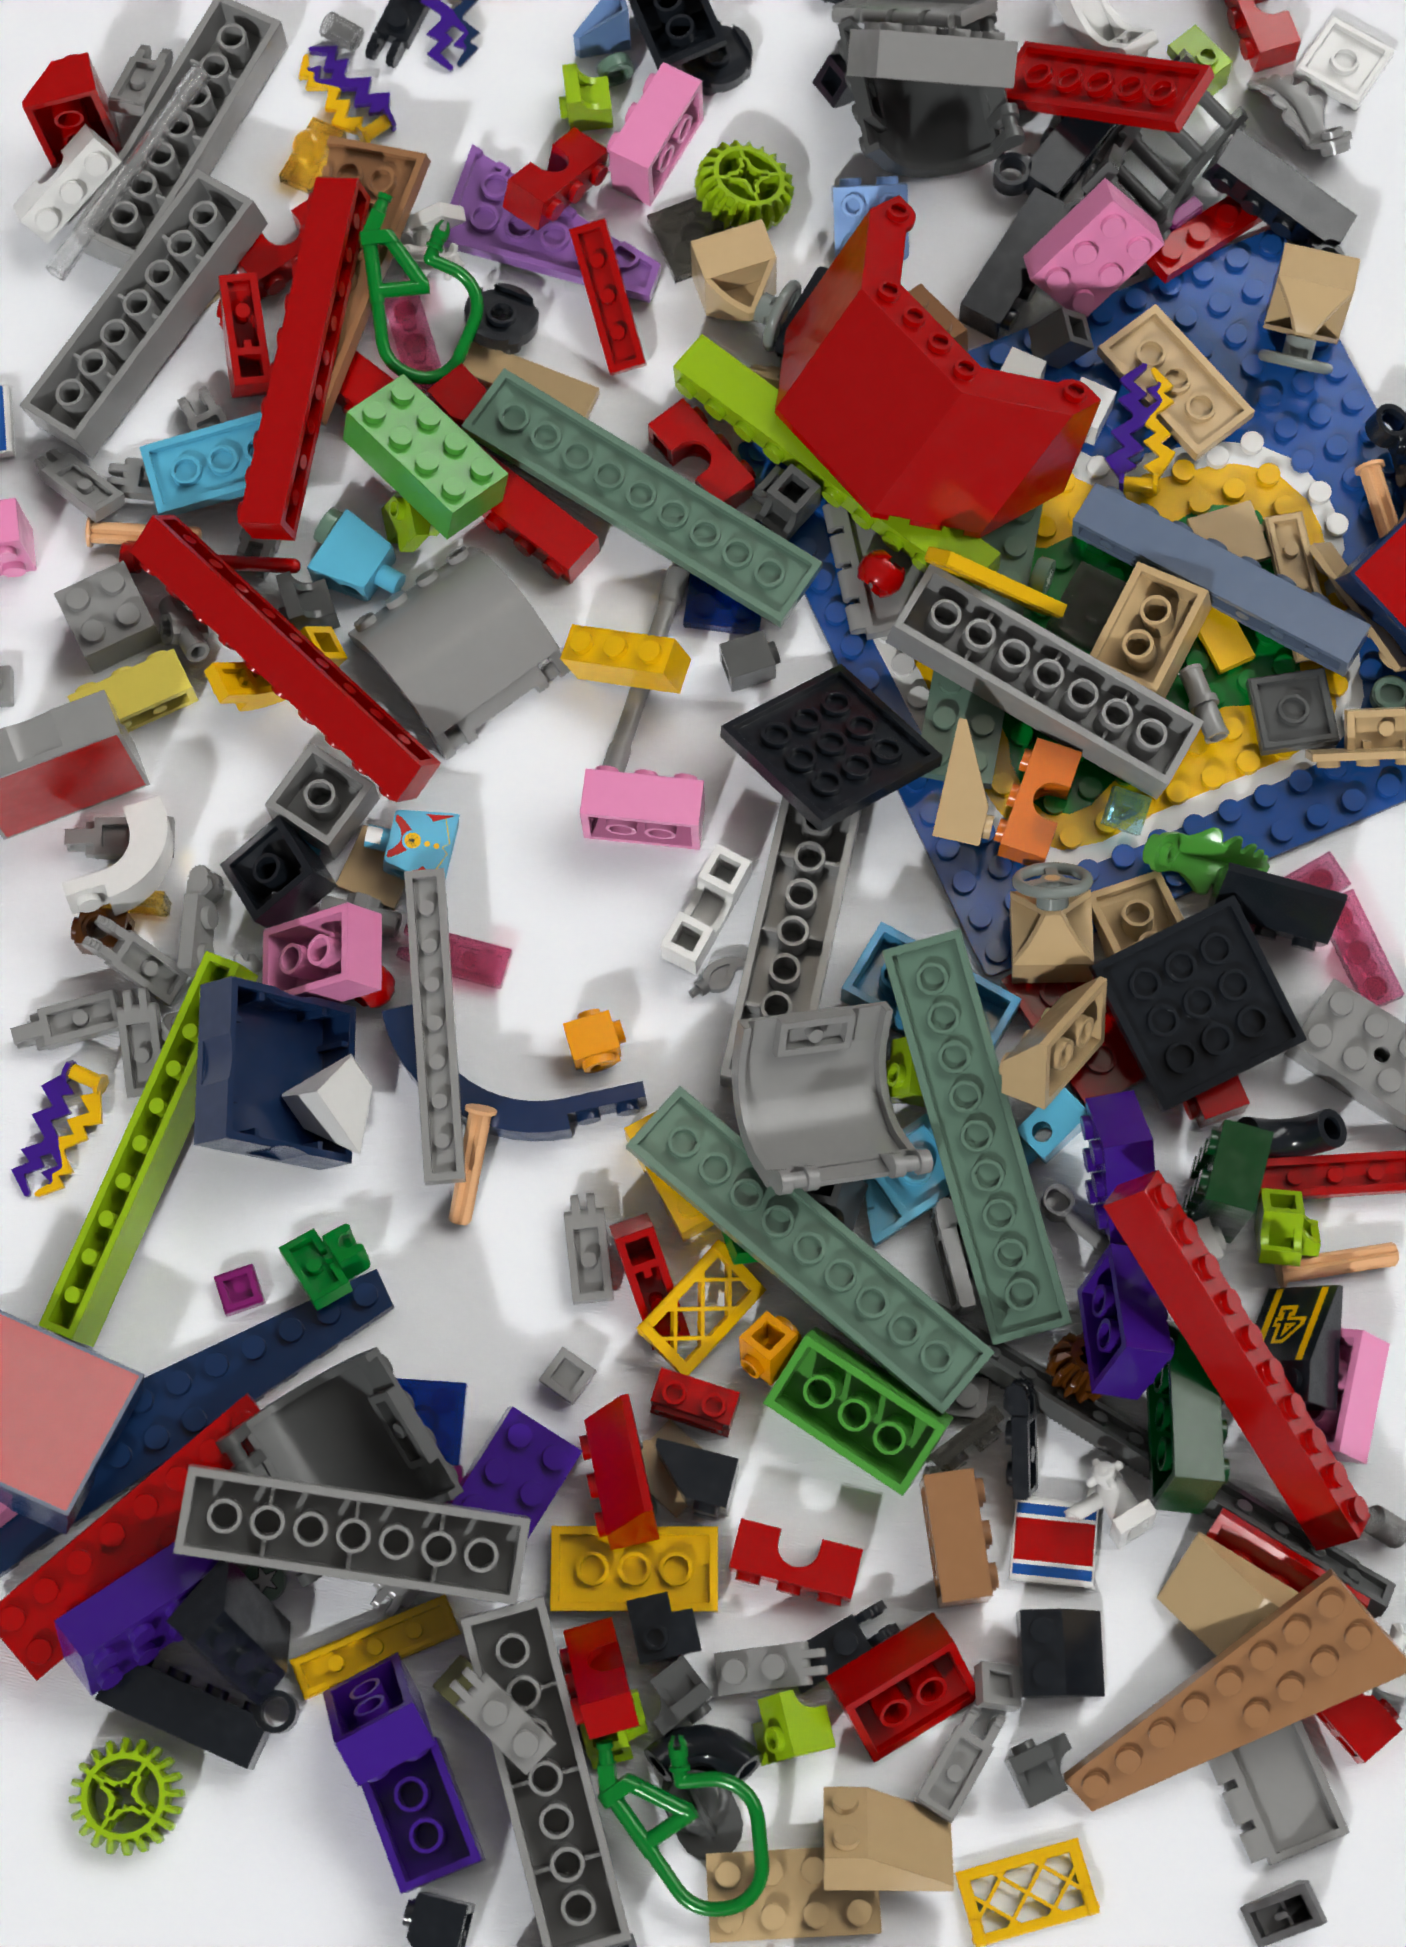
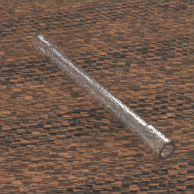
M195 64L190 67L174 89L172 97L71 236L62 243L48 262L46 269L55 278L61 281L67 278L83 256L87 245L188 106L194 103L210 81V75L203 68Z

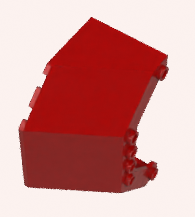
M898 195L868 211L787 327L775 414L871 517L888 520L890 515L910 519L909 525L942 531L943 526L964 530V536L981 538L1064 492L1101 399L1086 384L1078 380L1066 379L1057 383L981 367L901 285L906 233L914 227L916 213Z

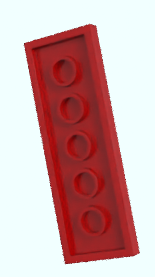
M1025 41L1017 53L1014 88L1005 89L1008 102L1016 103L1019 110L1179 133L1215 75L1210 65Z

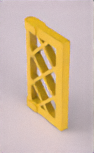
M718 1239L655 1309L636 1327V1330L676 1372L689 1376L767 1289L743 1264H733L726 1244ZM717 1258L725 1264V1277H705V1271ZM725 1281L724 1306H705V1282ZM732 1281H740L748 1291L732 1306ZM695 1282H698V1306L678 1307V1300ZM724 1310V1317L705 1335V1311ZM678 1311H698L697 1335L677 1336ZM667 1312H670V1336H661L653 1327ZM697 1340V1346L685 1359L677 1353V1341Z
M1078 1837L955 1872L972 1933V1942L975 1947H984L992 1943L1100 1913V1904L1095 1896ZM1069 1853L1073 1868L1068 1877H1065L1046 1866L1045 1863L1049 1858ZM1032 1863L1038 1866L1027 1889L1004 1877L1007 1870ZM1042 1869L1065 1882L1053 1905L1031 1893ZM1074 1874L1076 1876L1078 1884L1072 1881ZM993 1875L997 1880L986 1901L975 1896L970 1881ZM1001 1881L1024 1893L1012 1917L989 1904ZM1069 1885L1080 1890L1084 1905L1064 1911L1057 1908ZM1028 1896L1051 1909L1049 1914L1044 1917L1023 1923L1016 1920ZM976 1902H978V1903H980L981 1905H983V1907L981 1908L980 1912H979V1910H978V1907H977V1903H976ZM988 1908L1010 1922L1005 1928L985 1933L981 1918Z

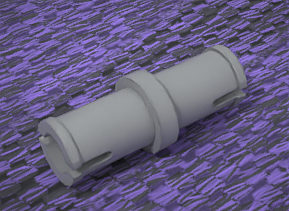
M1196 663L1184 667L1179 671L1178 676L1190 701L1188 703L1190 713L1204 721L1201 730L1205 737V742L1212 744L1225 739L1228 736L1227 734H1229V730L1226 728L1217 706L1220 701L1217 694L1211 692L1202 665Z

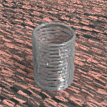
M331 11L324 17L320 25V35L343 47L345 50L354 52L362 42L364 29Z
M1373 1505L1368 1508L1371 1516L1363 1530L1365 1533L1393 1549L1399 1548L1406 1543L1405 1520L1380 1505Z

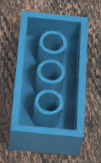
M881 921L842 986L840 1000L849 1006L887 1001L893 1009L890 1028L905 1036L882 950L916 940ZM973 972L993 1046L996 1050L1018 1012L1021 998Z

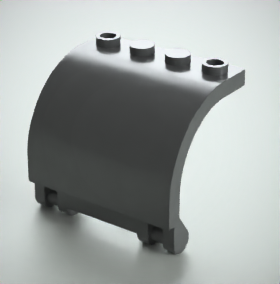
M996 12L963 27H956L957 29H969L978 32H1000L998 29H995V23L997 22ZM851 18L837 24L841 38L837 41V45L842 58L846 61V65L848 64L850 29H861ZM847 72L844 73L846 84L853 93L855 104L852 105V113L861 128L862 136L859 137L861 151L866 158H871L882 169L890 173L914 178H931L957 174L994 161L1003 155L1005 151L1017 147L1025 141L1023 128L1018 126L1017 122L1020 118L1018 105L1008 102L1005 88L847 76ZM1004 128V130L1000 133L999 129Z
M378 1347L350 1357L311 1378L270 1403L215 1442L221 1454L226 1452L233 1464L230 1469L234 1471L441 1503L451 1501L464 1492L458 1482L456 1470L444 1459L436 1445L435 1435L423 1424L415 1411L412 1397L402 1389L393 1374L391 1362L379 1351ZM241 1442L243 1443L249 1455H247V1453L245 1452L244 1448L241 1445ZM301 1572L296 1575L302 1587H306L322 1577L321 1575Z

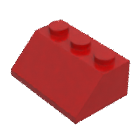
M88 52L70 54L62 59L51 61L23 99L22 107L52 169L60 167L63 160L61 150L85 124L110 144L116 153L122 150V143L114 111H109L108 97Z
M628 1393L620 1395L586 1418L584 1423L587 1435L579 1436L584 1461L592 1459L594 1473L587 1474L591 1498H599L602 1511L594 1513L599 1538L607 1536L611 1550L660 1540L636 1421Z
M934 1612L825 1677L839 1705L874 1763L968 1706L976 1698L975 1682L954 1640Z

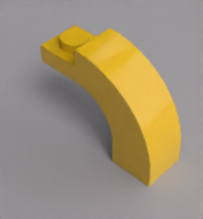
M304 626L300 630L304 636L338 667L348 659L332 626ZM213 662L204 670L219 703H235L239 712L268 707L285 700L277 696L271 689L272 685L261 675L249 670L244 662Z

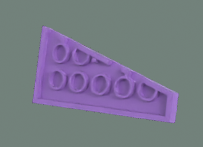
M472 144L450 203L464 207L466 222L450 229V234L444 247L449 249L451 243H456L459 252L584 285L569 229L590 222L578 215L577 210L568 206L556 221H549L537 231L503 208L507 182L514 175L510 171V167L500 161H493L483 154L482 149ZM611 236L628 297L650 303L661 273V264L626 241L620 242Z

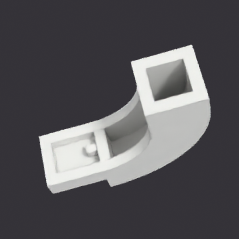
M1054 0L1068 29L1084 49L1146 57L1149 54L1148 50L1159 43L1154 29L1130 26L1118 16L1108 0Z
M161 795L123 807L129 826L130 840L125 853L115 864L104 870L61 883L72 915L79 912H93L102 905L110 903L114 915L117 916L144 902L162 883L172 861L174 845L171 827Z

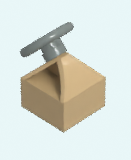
M763 220L753 221L690 241L692 279L706 316L733 321L754 320L766 325L762 339L763 348L769 352L774 351L773 345H775L777 337L783 329L784 322L801 296L802 288L797 280H792L784 286L778 297L775 296L777 294V257Z
M1285 242L1270 293L1263 328L1287 335L1282 352L1262 349L1258 352V358L1269 363L1324 375L1331 374L1333 371L1331 364L1312 359L1316 341L1332 344L1338 343L1354 294L1360 259Z
M1061 862L1037 863L1016 871L1012 877V885L1017 891H1010L1009 909L1012 984L1092 981L1093 975L1089 969V966L1094 964L1091 890H1089L1093 885L1091 873L1078 865ZM1042 875V876H1041L1040 878H1038V879L1025 881V880L1028 879V878ZM1063 875L1072 876L1080 880L1065 878Z

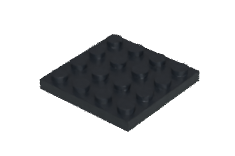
M842 664L723 724L720 732V737L820 832L940 767L942 760L941 753Z
M1235 895L1089 966L1094 979L1100 976L1107 979L1106 1003L1161 1112H1165L1307 1040Z

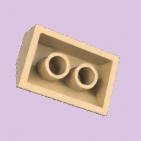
M1137 562L1090 655L1166 698L1212 608L1209 590Z
M1100 976L1063 994L1051 1008L1045 1009L1040 1021L1031 1030L1025 1031L1020 1043L1011 1052L1005 1053L999 1065V1074L1002 1075L1003 1094L1044 1110L1104 1043L1106 978Z

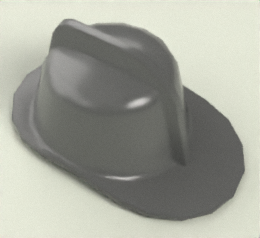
M701 1767L690 1769L688 1773L717 1771L714 1769ZM663 1780L661 1789L692 1803L699 1814L696 1820L675 1833L679 1842L688 1853L698 1859L706 1860L707 1853H725L736 1849L742 1838L743 1820L731 1791L720 1787L678 1789L675 1787L674 1782L668 1783ZM665 1810L668 1817L672 1815V1813Z

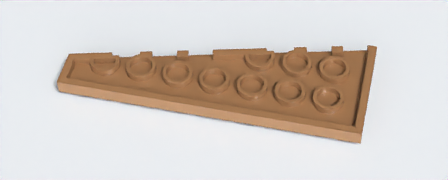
M329 135L327 140L329 147L327 165H323L322 176L359 179L371 197L366 221L378 199L379 191L392 196L393 199L388 204L386 216L380 229H392L400 239L431 163L427 154ZM385 245L378 246L382 281H384L393 255ZM363 247L359 249L321 425L325 426L372 311Z
M1330 1568L1064 1773V1781L1093 1812L1405 1675L1406 1654Z

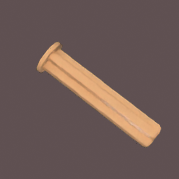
M1382 459L1365 462L1354 469L1355 475L1361 477L1379 538L1386 535L1398 522L1382 470L1385 467V462Z
M88 517L85 529L87 547H93L94 543L122 545L124 542L135 543L147 524L100 521L95 523ZM187 526L202 540L201 528Z
M470 1103L465 1105V1110L469 1112L463 1139L466 1182L455 1183L448 1217L451 1223L458 1225H468L472 1221L491 1117L497 1115L495 1108L482 1104Z
M1393 1242L1319 1253V1257L1302 1256L1300 1267L1274 1264L1275 1274L1279 1286L1285 1288L1289 1282L1396 1266L1399 1261V1252L1396 1244Z

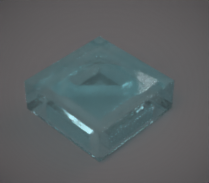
M1116 785L1112 786L1100 824L1139 836L1141 835L1152 798Z

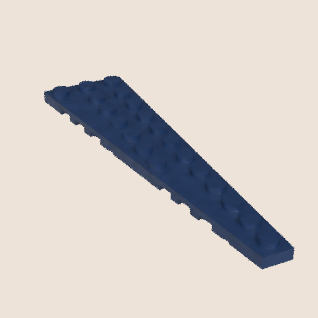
M375 1269L349 1281L353 1289L352 1292L318 1311L309 1300L145 1377L143 1394L116 1444L112 1446L101 1461L94 1485L71 1527H76L89 1518V1515L127 1492L132 1485L143 1481L246 1393L255 1402H258L264 1398L265 1394L281 1383H286L310 1363L318 1358L321 1359L334 1350L338 1344L349 1340L394 1309L393 1302L378 1270ZM17 1514L0 1528V1578L19 1566L21 1561L54 1542V1539L62 1533L21 1514Z

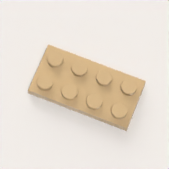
M1157 304L1153 305L1098 346L1097 355L1119 379L1141 364H1147V370L1134 381L1147 393V396L1140 401L1146 408L1156 402L1146 391V388L1158 385L1151 374L1153 367L1173 385V389L1168 391L1166 395L1174 401V404L1157 415L1156 418L1194 461L1198 460L1254 416L1255 410Z
M823 1847L768 1850L769 1877L766 1887L758 1900L740 1913L724 1917H709L710 1943L882 1934L879 1891L824 1890ZM753 1851L706 1854L708 1901L730 1900L739 1896L748 1888L755 1868Z

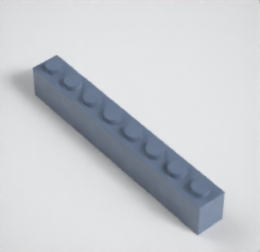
M1095 483L1073 518V536L1132 567H1135L1137 562H1141L1209 590L1213 608L1345 677L1367 640L1371 625L1359 613L1352 610H1341L1332 605L1330 600L1318 592L1309 593L1297 587L1291 578L1283 574L1274 575L1262 569L1260 563L1248 556L1239 557L1229 552L1227 547L1220 541L1212 538L1206 540L1200 537L1187 524L1181 521L1171 522L1160 516L1159 512L1152 506L1145 503L1137 504L1127 499L1122 491L1113 486L1104 487Z

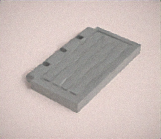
M844 0L832 5L831 18L834 23H841L851 18L856 24L860 22L862 24L864 22H889L910 26L923 25L935 26L937 28L963 27L997 12L998 5L997 0Z
M829 503L825 504L822 509L828 533L842 532L829 538L835 567H850L837 572L843 602H858L845 607L850 633L852 635L865 633L867 640L886 637L889 635L892 626L924 573L914 566L912 558L901 550L895 552L886 546L882 541L881 535L871 528L865 530L853 520L852 514L843 507L836 508ZM872 550H885L892 556L890 559L892 564L895 562L906 570L905 581L901 589L891 597H878L871 591L873 587L871 583L867 585L864 581L857 578L860 561Z
M1301 1720L1208 1761L1218 1785L1233 1780L1236 1786L1222 1793L1235 1826L1251 1821L1253 1828L1239 1834L1251 1863L1266 1858L1269 1865H1274L1350 1833Z

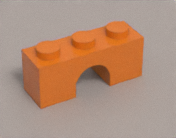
M1038 737L1033 750L1025 749L1018 769L1025 772L1021 785L1013 783L1006 803L1007 806L1013 807L1008 820L1000 819L994 841L1000 842L997 856L1027 866L1045 863L1058 823L1041 817L1036 812L1033 803L1038 798L1047 795L1067 800L1082 752Z

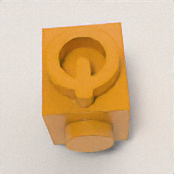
M600 1009L586 1010L577 1015L578 1019L563 1023L576 1070L583 1068L585 1073H596L613 1067L621 1061L620 1057H622L619 1044L626 1043V1038L620 1019L612 1022L609 1010L600 1012Z
M768 1311L764 1312L739 1337L740 1363L742 1368L755 1379L760 1377L771 1386L780 1377L798 1345L801 1343L802 1337L800 1332L787 1318L780 1315L775 1317Z

